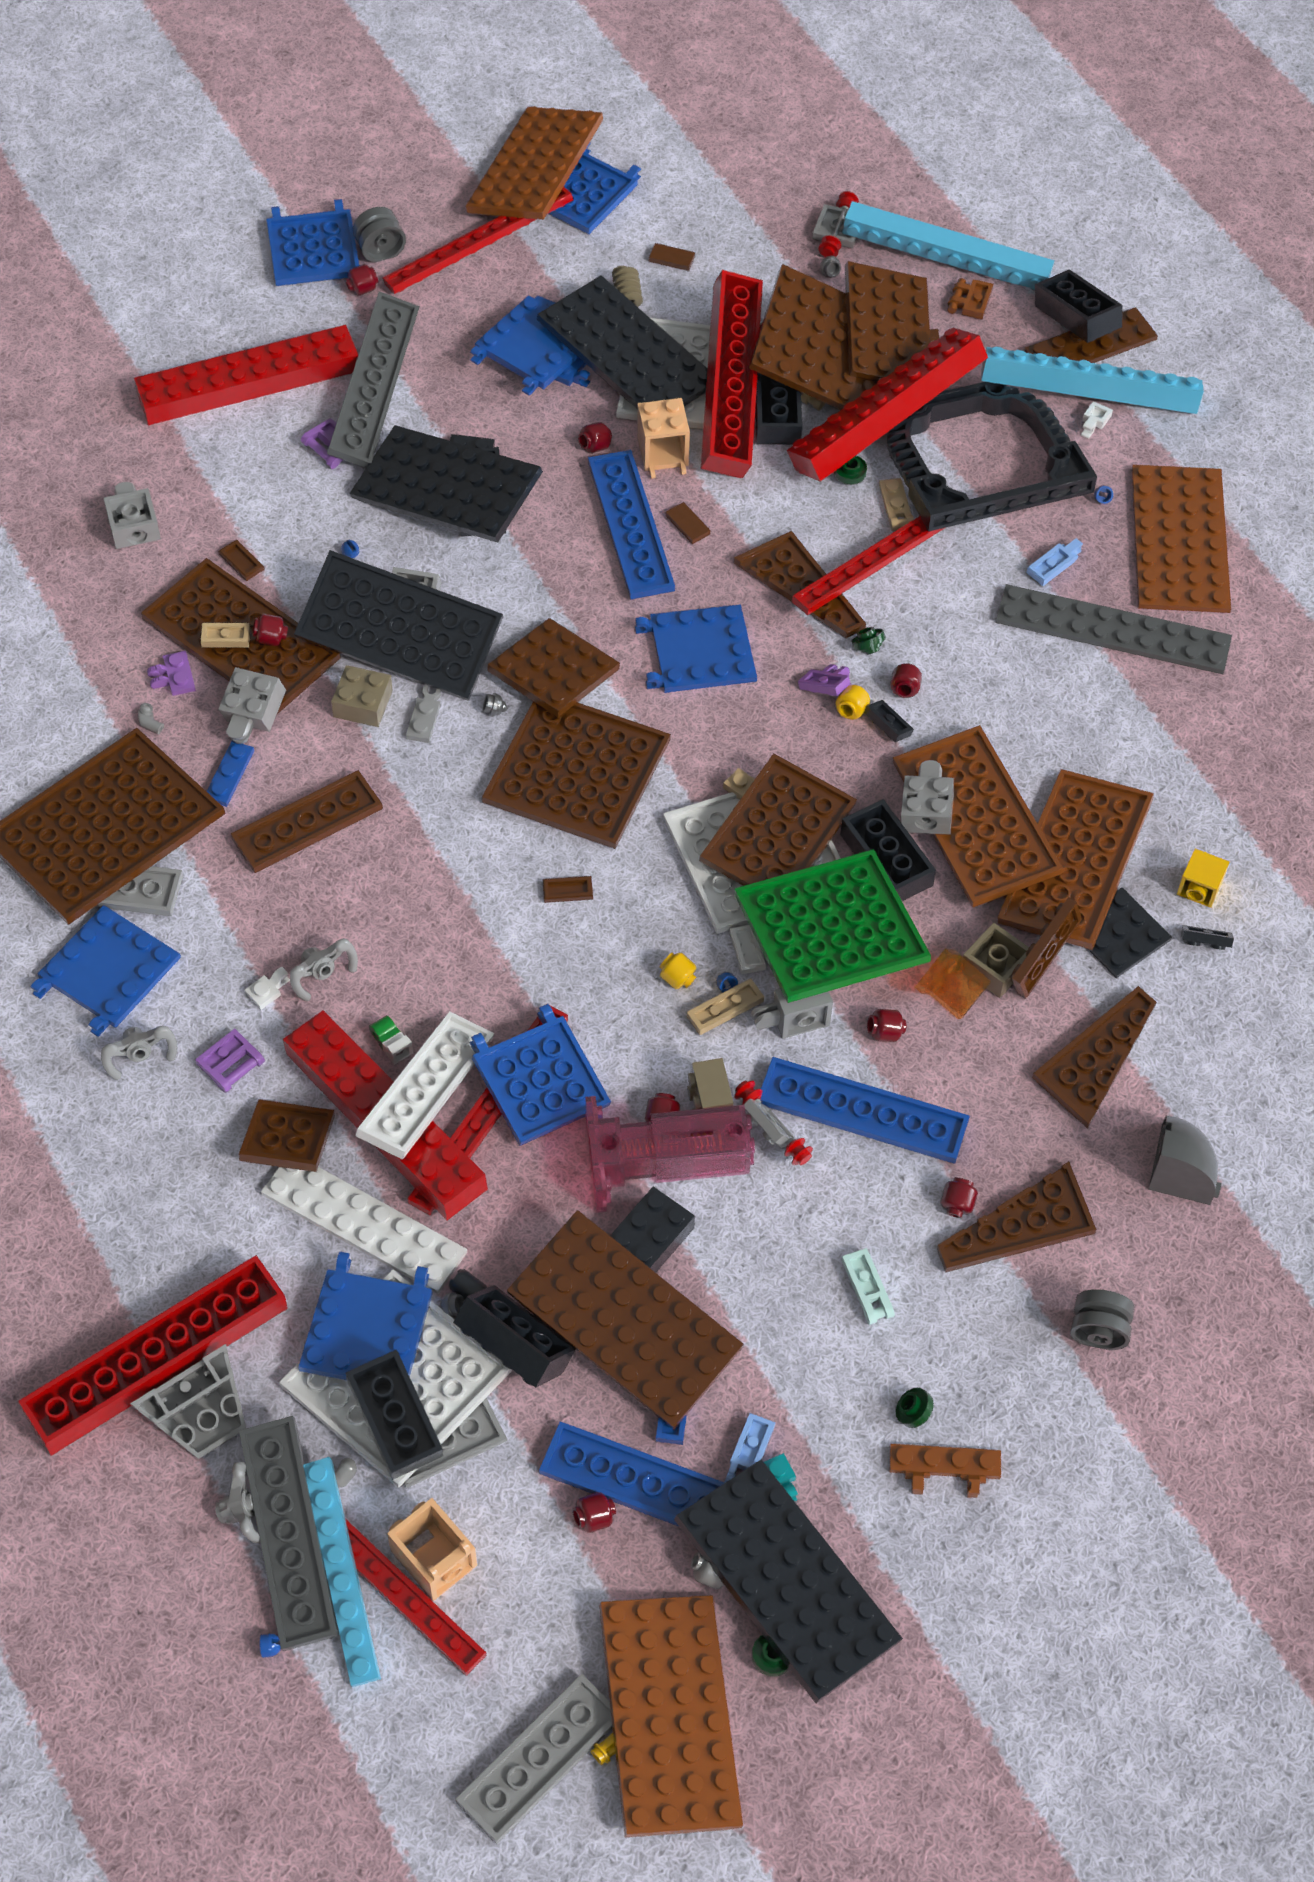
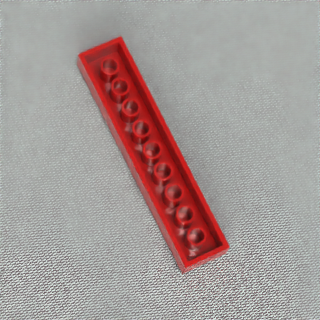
M722 270L713 284L701 469L743 478L752 466L757 372L750 369L749 365L760 332L763 280Z
M342 325L134 377L137 395L149 426L352 374L358 353L347 326Z
M950 328L945 331L943 336L930 342L928 347L914 354L905 364L896 367L894 372L887 377L881 378L875 386L863 391L860 397L847 403L838 413L829 416L827 421L813 428L804 438L795 441L793 446L787 449L795 470L820 482L986 360L988 356L980 335L957 328Z
M324 1010L283 1038L285 1051L289 1058L357 1129L394 1083ZM433 1120L404 1159L376 1147L447 1221L488 1190L485 1173Z
M255 1255L18 1401L20 1407L50 1456L128 1409L132 1406L130 1403L154 1388L157 1389L200 1362L202 1358L224 1344L229 1346L288 1309L285 1295L258 1256Z

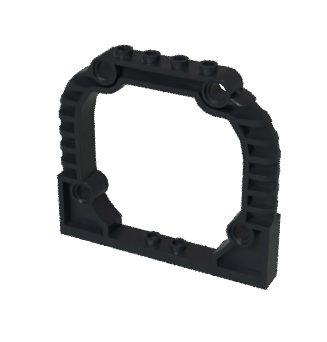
M982 382L942 391L888 431L887 435L889 456L894 461L895 467L899 470L900 476L909 488L908 496L928 532L1094 493L1097 481L1095 471L1077 442L1070 441L1064 428L1059 424L1058 418L1054 416L1052 409L1047 407L1043 400L1036 399L1035 395L1029 392L1019 393L1018 388L1007 387L1005 384ZM977 412H983L992 416L1009 413L1027 423L1048 456L1045 469L1049 474L1048 481L969 499L966 493L946 486L947 482L944 476L936 473L932 474L929 471L911 436L925 432L930 427V423Z

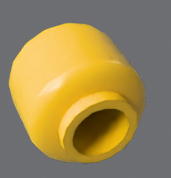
M849 685L836 699L837 711L841 716L850 720L861 717L866 706L870 705L869 694L858 685Z
M681 952L676 954L670 953L659 966L662 969L660 971L661 978L674 989H680L682 986L688 988L697 978L694 975L697 968L696 965Z

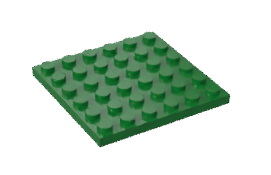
M874 849L734 888L735 897L787 1003L931 962V954Z

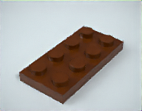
M1069 897L1065 903L1058 905L1054 913L1055 917L1051 923L1044 925L1040 932L1041 937L1037 943L1030 945L1026 952L1027 957L1012 972V981L1017 994L1025 999L1030 995L1082 920L1077 902Z

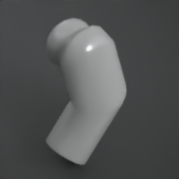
M141 704L138 710L139 724L143 728L159 735L164 729V724L154 720L153 706L151 704Z
M351 1458L342 1460L335 1471L338 1488L347 1486L356 1473L357 1467L355 1461Z

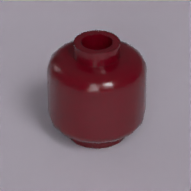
M366 264L350 269L347 274L348 279H345L348 290L350 292L354 291L358 296L374 291L378 283V277L374 268Z
M602 422L585 425L578 435V442L581 448L592 454L608 449L612 439L611 430Z
M262 614L259 616V619L255 618L252 637H256V642L259 644L278 646L281 639L286 640L288 626L283 625L284 622L280 616Z
M903 663L898 665L892 672L891 690L895 695L902 698L914 697L920 690L922 673L913 664Z
M877 1009L868 1017L867 1031L875 1041L897 1042L901 1035L906 1032V1020L902 1018L898 1010Z
M656 1093L654 1097L649 1098L647 1101L645 1121L652 1126L653 1131L667 1132L668 1128H674L678 1124L680 1103L671 1094Z
M954 1177L953 1181H948L945 1184L940 1204L943 1208L947 1209V1215L962 1218L963 1214L967 1215L973 1212L978 1196V1191L973 1187V1182Z
M597 1492L579 1498L576 1502V1507L572 1509L576 1526L587 1533H592L611 1526L613 1515H616V1507L611 1498L607 1499L603 1493Z

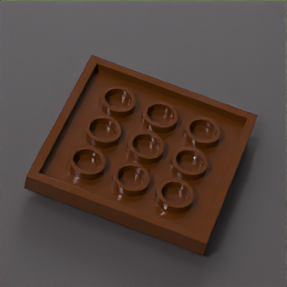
M551 618L545 620L487 665L489 673L556 717H560L620 668V662Z

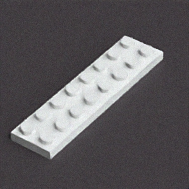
M449 1011L358 1127L356 1137L398 1158L404 1159L473 1067L472 1056L476 1053L470 1045V1041H473L471 1037L481 1033L487 1045H489L494 1033Z
M279 1167L261 1191L262 1196L412 1280L415 1279L417 1266L428 1268L429 1280L426 1288L432 1289L437 1294L440 1293L467 1254V1249L320 1167H318L317 1172Z

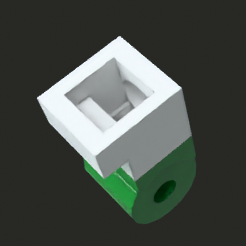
M388 1015L369 1025L371 1034L394 1065L413 1054L412 1041L407 1035L404 1036ZM404 1050L402 1054L396 1056V1054Z

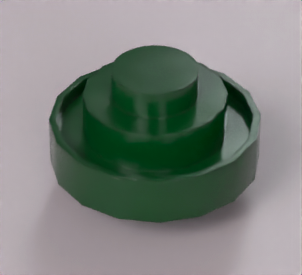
M856 455L834 471L835 477L844 484H858L866 477L867 464L861 457Z
M867 627L858 631L857 636L851 642L854 650L866 652L867 655H870L880 650L879 647L886 639L883 629Z
M920 1387L907 1390L897 1402L895 1411L898 1421L908 1428H916L924 1424L932 1414L934 1407L931 1394Z
M761 1635L755 1641L751 1652L755 1668L761 1674L769 1677H778L785 1674L789 1668L765 1637Z

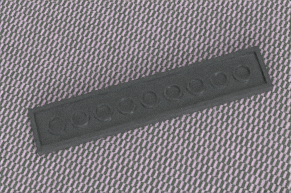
M379 291L327 454L365 468L368 464L372 463L420 306Z
M1008 584L1005 585L996 618V623L1222 675L1225 671L1232 635Z

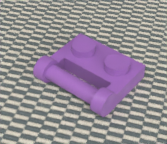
M329 418L306 432L301 437V442L305 446L311 447L326 460V464L331 469H335L343 459L327 454V450L315 440L319 438L329 447L336 426V422Z
M235 1028L195 1059L196 1064L224 1093L231 1090V1085L255 1066H261L265 1062L262 1054ZM247 1054L250 1057L228 1076L224 1077L222 1075L224 1071Z

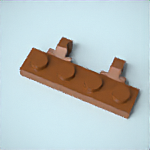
M890 1444L889 1473L905 1474V1479H912V1494L923 1495L924 1478H930V1475L960 1477V1480L967 1481V1497L977 1498L978 1494H980V1484H986V1479H1001V1450Z

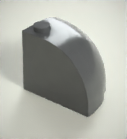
M1166 1115L1162 1122L1148 1190L1211 1205L1213 1197H1219L1222 1184L1217 1182L1218 1164L1215 1151L1205 1134L1195 1125L1186 1120Z

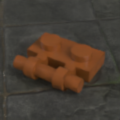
M959 278L952 289L953 296L948 301V312L954 314L958 308H963L962 315L983 320L994 284L973 279L971 285L966 284L965 279Z

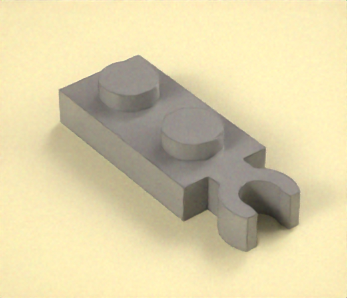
M425 685L423 687L424 699L417 698L406 739L430 743L441 706L440 701H437L441 696L440 689H436L434 694H429L428 686Z

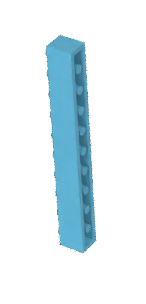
M853 201L845 217L842 232L845 235L1012 284L1029 287L1035 290L1036 283L1050 278L1055 261Z
M986 347L988 358L983 361L981 368V381L1193 414L1198 413L1204 393L1203 381L1196 377H1179L1171 373L1160 374L1151 370L1140 371L1134 370L1131 367H1115L1107 363L1095 364L1087 360L1076 361L1069 360L1066 357L1056 358L1042 353L1030 354L1022 350H1004L1001 347Z

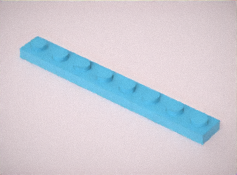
M326 1457L303 1465L351 1686L355 1687L380 1680L381 1676L333 1462L330 1457Z

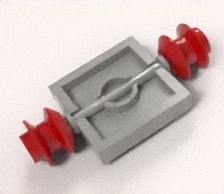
M844 191L840 193L836 207L824 204L812 238L821 241L818 250L824 257H837L841 246L854 247L857 238L842 234L845 217L851 202L859 203L857 195L853 192Z
M753 1080L741 1082L735 1089L734 1098L736 1100L743 1099L741 1106L749 1112L746 1114L748 1119L754 1125H760L765 1130L762 1134L772 1145L776 1143L781 1149L786 1147L784 1155L786 1157H793L792 1165L806 1164L812 1157L813 1148L811 1146L805 1147V1138L796 1139L767 1106L761 1104L760 1099L763 1091L762 1089H754L755 1082Z

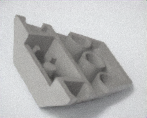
M226 1344L157 1389L154 1388L130 1403L197 1459H200L239 1434V1430L246 1429Z

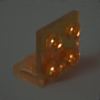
M945 948L914 988L921 994L931 995L957 1019H962L990 985L991 980L956 950Z

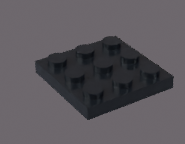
M1121 887L1114 895L1093 950H1088L1115 978H1118L1170 942L1172 936Z

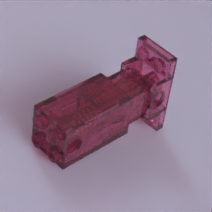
M596 1096L585 1097L586 1128L596 1213L607 1212V1203H612L611 1188L625 1186V1180L655 1177L656 1183L743 1175L749 1174L750 1165H754L755 1141L754 1137L750 1135L752 1121L751 1115L746 1114L744 1105L651 1114L650 1122L620 1124L619 1117L603 1118L602 1105L597 1106Z

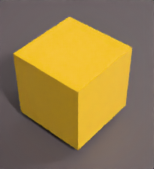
M1195 848L1184 871L1176 895L1212 908L1230 862Z

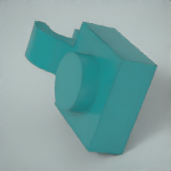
M782 1453L764 1461L765 1465L791 1498L797 1501L796 1496L798 1493L791 1483L796 1480V1475L785 1454Z

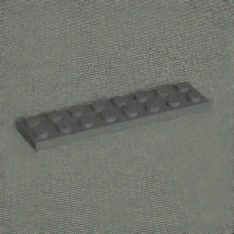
M289 1416L239 1430L281 1650L287 1651L337 1637L339 1632L308 1490L296 1419L294 1416Z

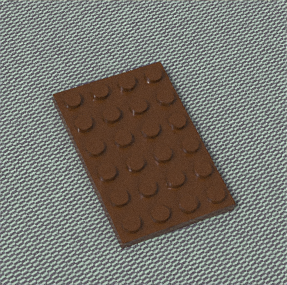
M848 261L845 264L849 376L879 381L881 378L887 377L894 372L896 367L909 361L914 354L924 350L931 342L927 278Z
M773 753L702 852L699 861L742 886L813 867L841 827L842 818L848 816L856 805L857 799Z

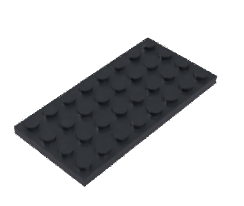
M602 275L537 314L538 322L637 410L638 403L682 398L685 407L706 393L708 368Z
M394 425L374 455L372 463L368 464L349 494L352 498L367 504L498 543L543 471L538 465Z
M329 550L294 635L297 638L469 701L504 616L502 613Z
M759 1460L676 1515L675 1522L705 1561L710 1563L715 1574L815 1703L821 1701L903 1639L762 1460Z

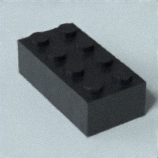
M1068 269L1035 284V307L1085 342L1094 341L1099 337L1122 328V304L1072 270Z
M757 372V444L793 445L795 441L802 438L801 392Z
M884 799L842 818L840 835L854 855L874 849L901 901L933 887L936 869Z
M653 1186L610 1236L656 1273L695 1228V1215Z
M495 1285L467 1296L453 1322L460 1328L463 1334L472 1337L481 1344L485 1351L495 1355L505 1367L514 1370L522 1377L525 1383L535 1388L560 1376L576 1351L573 1346Z
M397 1349L346 1372L348 1385L392 1480L443 1457V1448Z

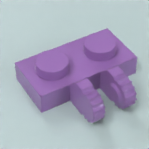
M186 651L163 655L165 666L158 664L147 669L148 676L151 678L155 677L150 681V686L153 689L170 686L172 696L196 691Z
M835 664L828 665L822 671L811 669L798 681L799 688L813 693L838 696L851 684L849 679L850 670L846 666L837 668Z

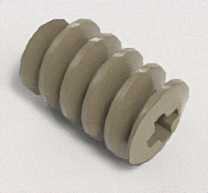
M627 266L614 268L612 271L614 287L639 307L643 302L639 272L637 269Z

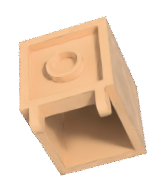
M682 398L638 403L637 439L644 470L650 472L651 479L656 478L655 470L680 467L681 474H686L685 466H689L690 430Z
M431 1498L426 1503L422 1501L413 1508L412 1514L406 1519L396 1521L390 1527L387 1535L392 1554L430 1599L434 1601L477 1566L475 1547L435 1500ZM428 1529L434 1537L412 1554L406 1546Z

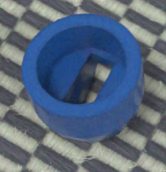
M1105 485L1097 487L1094 492L1096 501L1102 504L1111 502L1114 496L1113 490ZM1099 492L1108 493L1107 498L1100 496Z
M347 540L342 543V555L350 558L358 556L359 546L355 541Z
M723 972L716 979L717 987L722 992L729 990L724 989L726 988L725 980L731 985L729 989L738 985L737 978L730 972Z
M270 1633L260 1635L262 1658L273 1657L280 1652V1639L277 1635Z

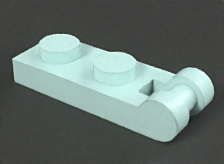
M865 1248L842 1256L841 1261L863 1309L868 1325L877 1323V1319L883 1317L886 1319L894 1317L893 1306L868 1249ZM879 1301L881 1307L873 1309L871 1303Z

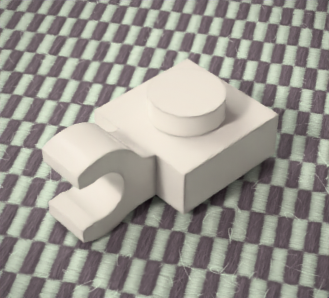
M1093 401L1083 415L1082 421L1085 423L1081 436L1089 439L1096 427L1103 429L1111 418L1113 410Z
M280 967L273 973L270 979L265 975L246 988L245 993L260 1009H263L281 996L278 989L290 981L287 977L289 974L283 967Z

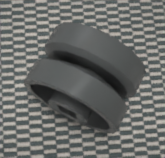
M374 207L364 211L358 216L352 227L353 235L363 255L371 262L376 263L398 256L406 244V235L399 225L396 215L386 207Z
M1099 1289L1082 1291L1077 1294L1075 1299V1316L1072 1320L1070 1334L1074 1340L1082 1345L1105 1350L1123 1349L1129 1345L1132 1328L1130 1324L1133 1321L1135 1306L1129 1298L1117 1292Z

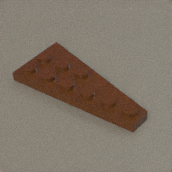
M792 531L734 557L735 565L791 602L793 595L826 575ZM843 594L810 614L845 638L857 634L858 631L866 628V622Z
M1136 987L1036 1070L1032 1078L1088 1129L1157 1002L1142 988Z
M1068 1161L1056 1172L1049 1173L1034 1186L1027 1187L999 1205L995 1211L977 1219V1222L970 1227L960 1230L938 1244L937 1251L946 1273L1093 1235L1097 1229Z

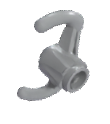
M343 938L324 950H319L317 947L306 949L301 956L302 963L295 966L290 972V983L295 994L302 1000L309 1001L311 995L303 989L300 979L310 975L318 980L328 978L334 971V961L345 951L349 961L348 971L351 973L356 972L358 958L354 946L347 939Z
M158 1026L147 1032H142L138 1027H130L124 1031L121 1041L109 1043L102 1048V1066L110 1077L114 1080H119L121 1073L113 1066L111 1062L112 1056L127 1055L131 1061H144L150 1056L151 1047L161 1039H166L167 1060L174 1061L177 1053L176 1038L167 1026Z
M236 1462L232 1466L233 1479L230 1495L223 1497V1499L216 1503V1514L222 1524L231 1525L239 1522L242 1534L253 1543L261 1544L259 1533L254 1530L250 1517L255 1516L251 1492L246 1490L245 1475L248 1477L245 1462Z

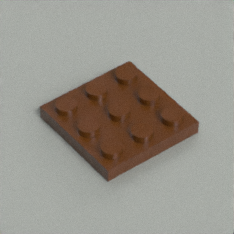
M258 1099L239 1151V1161L317 1172L335 1118V1110Z

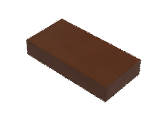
M655 243L649 256V262L689 271L695 259V252Z
M684 502L666 511V517L691 544L710 535L711 530Z
M237 539L218 551L219 555L245 581L265 570L264 566Z
M592 876L542 879L544 903L593 900Z

